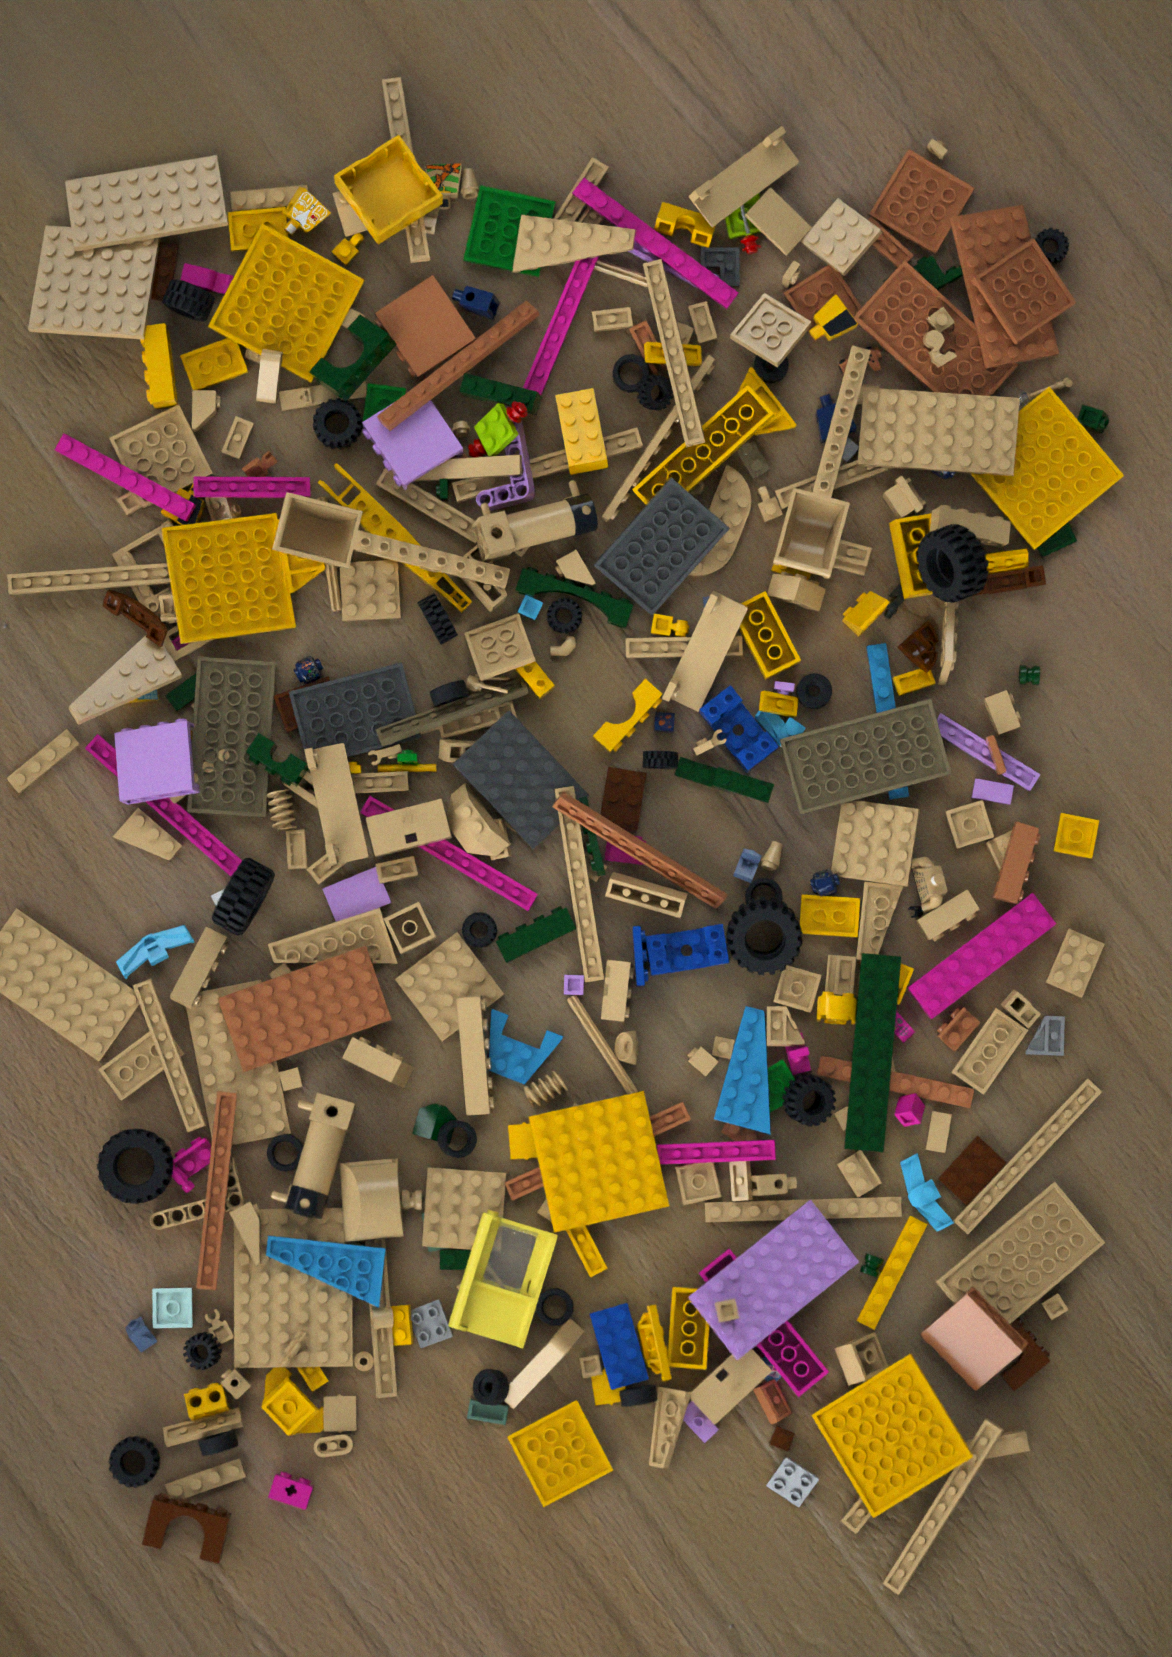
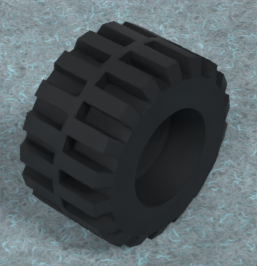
M173 279L169 283L162 303L170 310L195 321L206 322L216 299L209 292L198 286Z
M331 398L328 399V402L321 403L320 408L317 407L316 414L313 415V428L318 440L323 445L329 446L331 449L339 448L341 450L343 447H350L353 442L357 441L358 436L360 437L362 419L353 403H349L348 400L345 402L340 398H336V400ZM334 414H343L349 420L347 430L341 434H333L327 430L326 422Z
M802 1074V1077L796 1076L795 1081L790 1080L788 1082L790 1084L789 1087L785 1086L784 1090L786 1093L782 1094V1098L785 1101L782 1102V1105L786 1108L784 1110L786 1114L793 1120L812 1127V1125H820V1122L825 1123L827 1121L826 1117L832 1116L830 1112L835 1110L836 1107L833 1105L836 1102V1098L833 1097L835 1091L831 1089L832 1086L825 1080L812 1074ZM814 1090L816 1095L815 1102L810 1108L804 1110L803 1099L807 1093Z
M139 1436L127 1437L114 1446L108 1460V1464H110L109 1471L113 1474L112 1477L117 1479L119 1484H124L125 1487L136 1488L147 1484L157 1474L160 1466V1456H158L157 1448L153 1446L152 1442ZM136 1450L143 1454L146 1465L141 1472L131 1473L124 1467L123 1457L128 1451Z

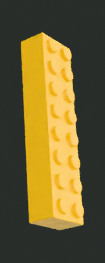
M747 385L702 426L705 443L686 447L684 442L632 489L633 492L646 505L669 478L672 477L690 493L775 416L773 411Z

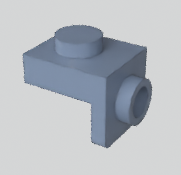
M743 849L733 876L751 883L762 855L754 850Z
M142 1317L132 1320L125 1327L128 1337L140 1352H143L157 1342L156 1337L146 1326Z

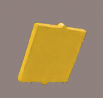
M523 1122L522 1124L508 1125L510 1158H525V1160L537 1158L530 1124Z
M605 1368L602 1369V1375L591 1377L595 1406L609 1403L613 1405V1403L621 1402L619 1391L626 1389V1387L611 1390Z

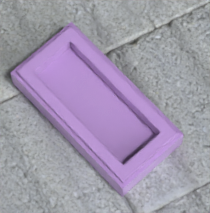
M975 778L972 798L1010 805L1014 785Z

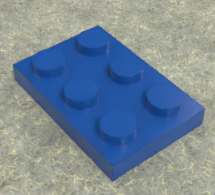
M633 926L636 986L638 987L645 986V982H648V969L643 967V962H647L646 950H642V943L646 941L645 930H641V926Z

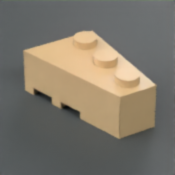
M478 545L463 556L482 561ZM459 577L490 613L506 600L507 593L505 588Z
M607 960L601 1012L602 1020L624 1022L625 1018H629L630 1007L626 1006L627 998L631 999L632 987H628L629 979H633L634 968L630 967L631 962Z
M361 1036L359 1040L352 1037L342 1057L343 1059L405 1088L414 1069L413 1066L403 1062V1057L395 1053L392 1056L387 1054V1049L376 1045L375 1048L370 1046L371 1041Z

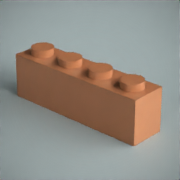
M1020 822L1014 823L992 898L1011 904H1017L1018 901L1022 900L1024 894L1022 885L1023 882H1027L1030 871H1027L1029 863H1033L1035 853L1032 851L1034 845H1038L1041 836L1038 833L1039 828Z

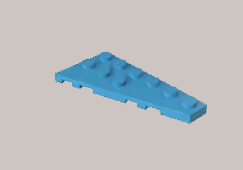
M745 1006L714 1120L771 1135L765 1011Z
M268 1236L266 1256L378 1308L380 1307L386 1248Z

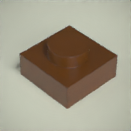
M776 1425L769 1444L788 1452L795 1433Z

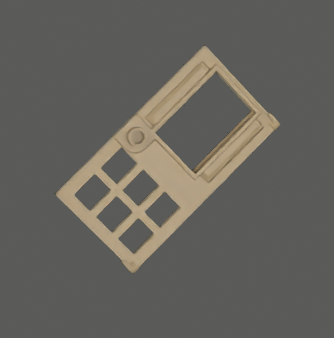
M170 519L162 523L160 527L114 552L112 556L118 566L137 565L130 551L158 535L163 542L161 529L172 527V520ZM149 585L130 586L138 601L160 617L159 594L172 593L171 586L156 595ZM177 625L167 631L163 644L173 661L176 662L212 640L191 642L177 651L169 638L178 632Z

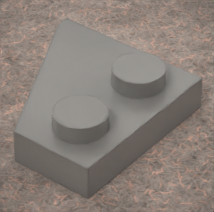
M1044 1016L1025 1054L1064 1056L1065 1016Z

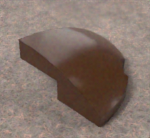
M929 620L897 646L911 662L926 673L932 669L938 657V652L935 653V643L938 642V637Z

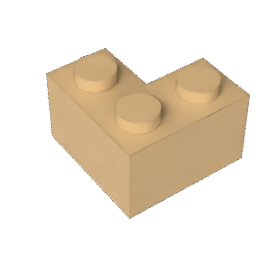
M782 572L781 575L773 573L767 595L777 601L793 603L804 609L820 611L826 589L819 586L817 581H807L806 576L796 574L793 577L790 573Z

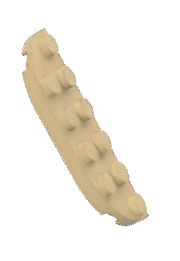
M728 465L725 467L709 510L730 529L689 575L705 576L723 568L731 559L751 508L750 489L743 476Z

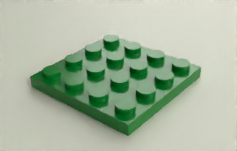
M480 185L463 261L512 272L521 215L552 219L556 201ZM541 267L518 273L539 278Z

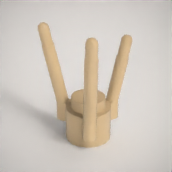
M475 674V676L469 675L466 687L470 691V695L478 693V691L481 692L483 688L508 693L506 689L484 684V681H480L478 674ZM494 676L485 680L509 681L510 678Z

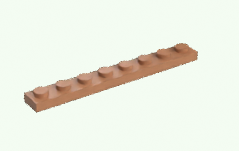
M821 1055L817 1075L850 1082L852 1062ZM891 1071L889 1091L907 1095L916 1093L921 1098L967 1108L971 1107L974 1088Z

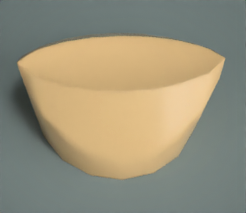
M635 1030L622 1032L617 1036L614 1043V1052L618 1060L636 1065L638 1037Z

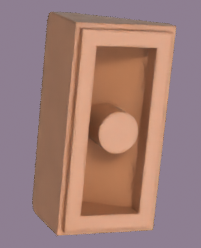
M775 1379L753 1389L771 1424L777 1423L792 1414Z

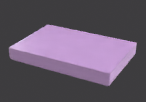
M375 867L323 888L335 921L392 903L384 883L379 884Z

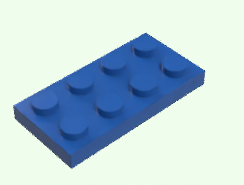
M625 1303L590 1313L611 1390L648 1380L649 1377L628 1304Z

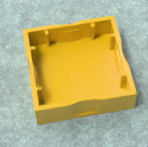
M399 134L376 148L369 156L354 162L334 175L335 185L378 245L443 204V195L428 174L420 168L415 156Z

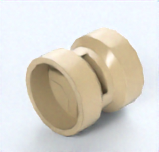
M402 1190V1210H408L409 1208L422 1210V1190H416L415 1192Z

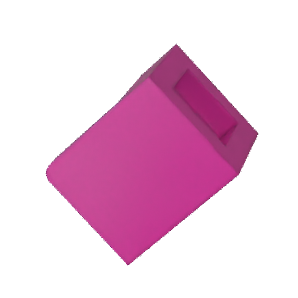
M916 1093L900 1096L894 1115L904 1127L921 1124L925 1105Z

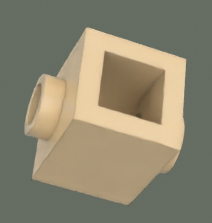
M229 1368L221 1375L223 1380L220 1383L236 1399L251 1387V1384L236 1368L233 1370ZM233 1379H236L238 1381V1384L232 1385L231 1381Z

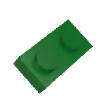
M402 750V754H397V762L399 764H419V757L413 750Z

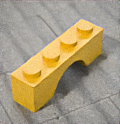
M645 678L632 692L636 705L632 717L620 724L605 722L593 735V738L609 753L613 750L617 752L623 745L621 741L625 736L629 738L636 731L635 725L639 721L643 723L649 717L647 712L652 707L656 709L663 701L661 699L663 694Z

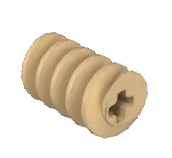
M290 789L273 791L267 794L268 798L273 799L268 802V805L274 806L269 812L276 814L271 817V821L277 822L272 825V828L278 829L277 831L297 828V826L291 825V822L295 821L296 818L289 816L294 813V810L288 809V807L293 805L292 802H287L292 797V795L286 794Z
M554 1070L552 1071V1078L547 1074L545 1075V1082L541 1078L538 1079V1085L531 1082L532 1089L524 1086L525 1094L533 1109L534 1103L541 1106V1099L547 1103L548 1095L554 1099L555 1091L561 1095L562 1087L566 1091L568 1089L560 1074H557Z

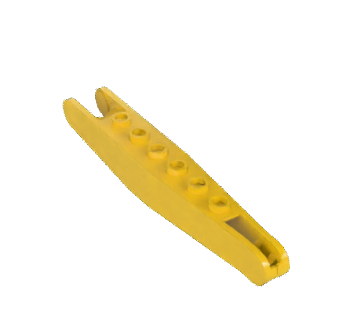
M337 463L334 464V469L351 483L339 496L324 481L319 480L317 482L340 506L363 511L360 525L368 533L421 546L386 509ZM355 487L360 494L347 505L342 499ZM402 563L449 601L460 613L472 603L471 599L457 587L447 574L431 572L418 566ZM441 578L454 590L450 595L436 585ZM467 602L466 606L462 608L461 605Z

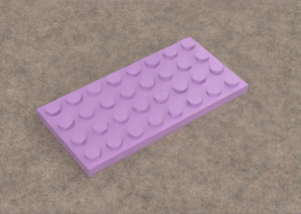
M809 1200L688 1298L735 1359L738 1360L858 1264L859 1261L815 1204ZM735 1299L739 1318L718 1322L715 1303Z

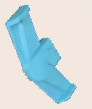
M758 711L754 717L780 747V739L801 734L806 729V727L789 717L786 723L777 714Z
M186 925L154 934L150 933L120 957L116 963L124 978L127 979L145 961L149 960L151 966H154L169 958L166 952L167 949L195 942Z
M918 1153L901 1161L900 1164L911 1205L921 1213L937 1232L954 1224V1221L935 1201L941 1195L933 1180L930 1179L925 1182Z

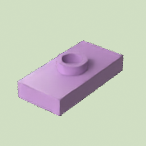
M693 1401L688 1403L683 1420L705 1443L719 1429Z

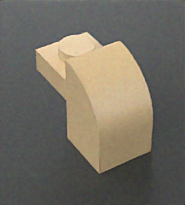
M1014 989L1000 1004L1010 1015L1028 1029L1041 1015L1031 1005L1032 1003Z

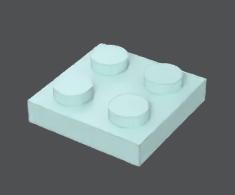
M192 1288L152 1289L153 1328L193 1327Z

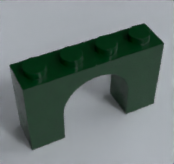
M359 315L347 328L353 337L364 345L359 359L350 366L339 368L321 357L309 371L319 384L345 402L397 345L389 333L362 315Z

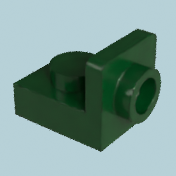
M1082 405L1077 420L1082 426L1094 429L1102 434L1109 424V416L1103 410Z

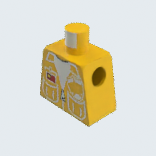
M299 187L283 213L290 220L283 229L291 236L298 228L302 232L307 233L329 216L331 212L308 190Z

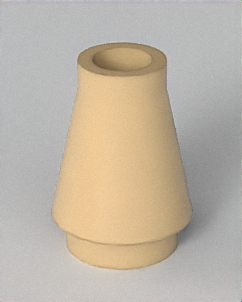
M474 169L462 170L460 192L463 194V198H476L479 187L474 175Z
M772 841L761 860V867L774 872L779 868L783 844Z

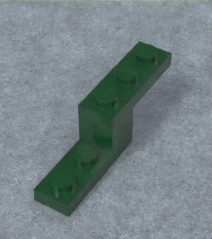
M933 255L929 258L927 256L920 258L916 261L917 265L913 266L937 290L963 276L961 266L957 268L952 266L945 271L946 274L944 275Z
M680 757L678 768L674 775L720 791L733 792L765 803H769L774 784L721 767L714 768Z

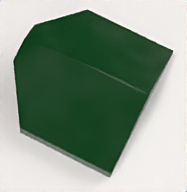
M434 1103L419 1108L412 1134L438 1141L437 1137L441 1127L448 1121L457 1119L446 1106ZM454 1128L451 1129L447 1135V1144L449 1145L452 1139Z

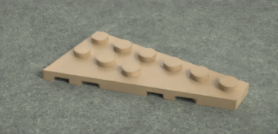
M521 215L512 272L518 273L524 270L538 269L539 267L580 261V259L595 258L606 254L631 251L634 249L636 230Z
M959 601L955 603L944 602V607L947 608H945L941 640V649L943 651L941 652L939 665L942 669L938 678V685H946L950 670L953 671L954 663L956 662L957 652L954 650L957 644V633L955 631L958 625V615H955V609H958Z
M145 635L69 706V710L79 725L180 679L182 674L165 646H157L146 638Z
M380 908L268 943L274 963H318L366 946L373 964H398Z

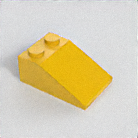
M869 591L867 594L863 592L856 600L858 604L854 608L850 606L843 613L845 617L842 621L858 637L884 612L890 603L887 599L872 591Z

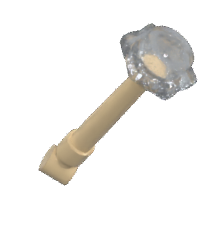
M1064 378L1063 381L1056 382L1050 388L1053 391L1060 390L1065 386L1071 387L1073 382L1069 378ZM1048 387L1031 394L1021 389L1020 394L1017 395V398H1020V405L1026 406L1031 402V398L1037 397Z

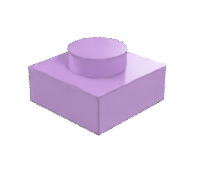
M775 681L773 691L789 696V693L794 692L795 683Z
M564 975V995H583L584 975Z

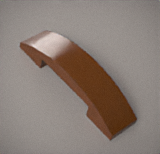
M1041 565L1021 570L988 574L987 582L983 589L973 596L1004 593L1046 585L1044 567Z
M107 590L102 606L116 616L122 614L147 632L146 638L157 646L162 647L168 630L160 618L135 599L114 590Z

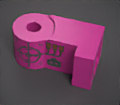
M896 1010L894 1034L904 1043L915 1031Z

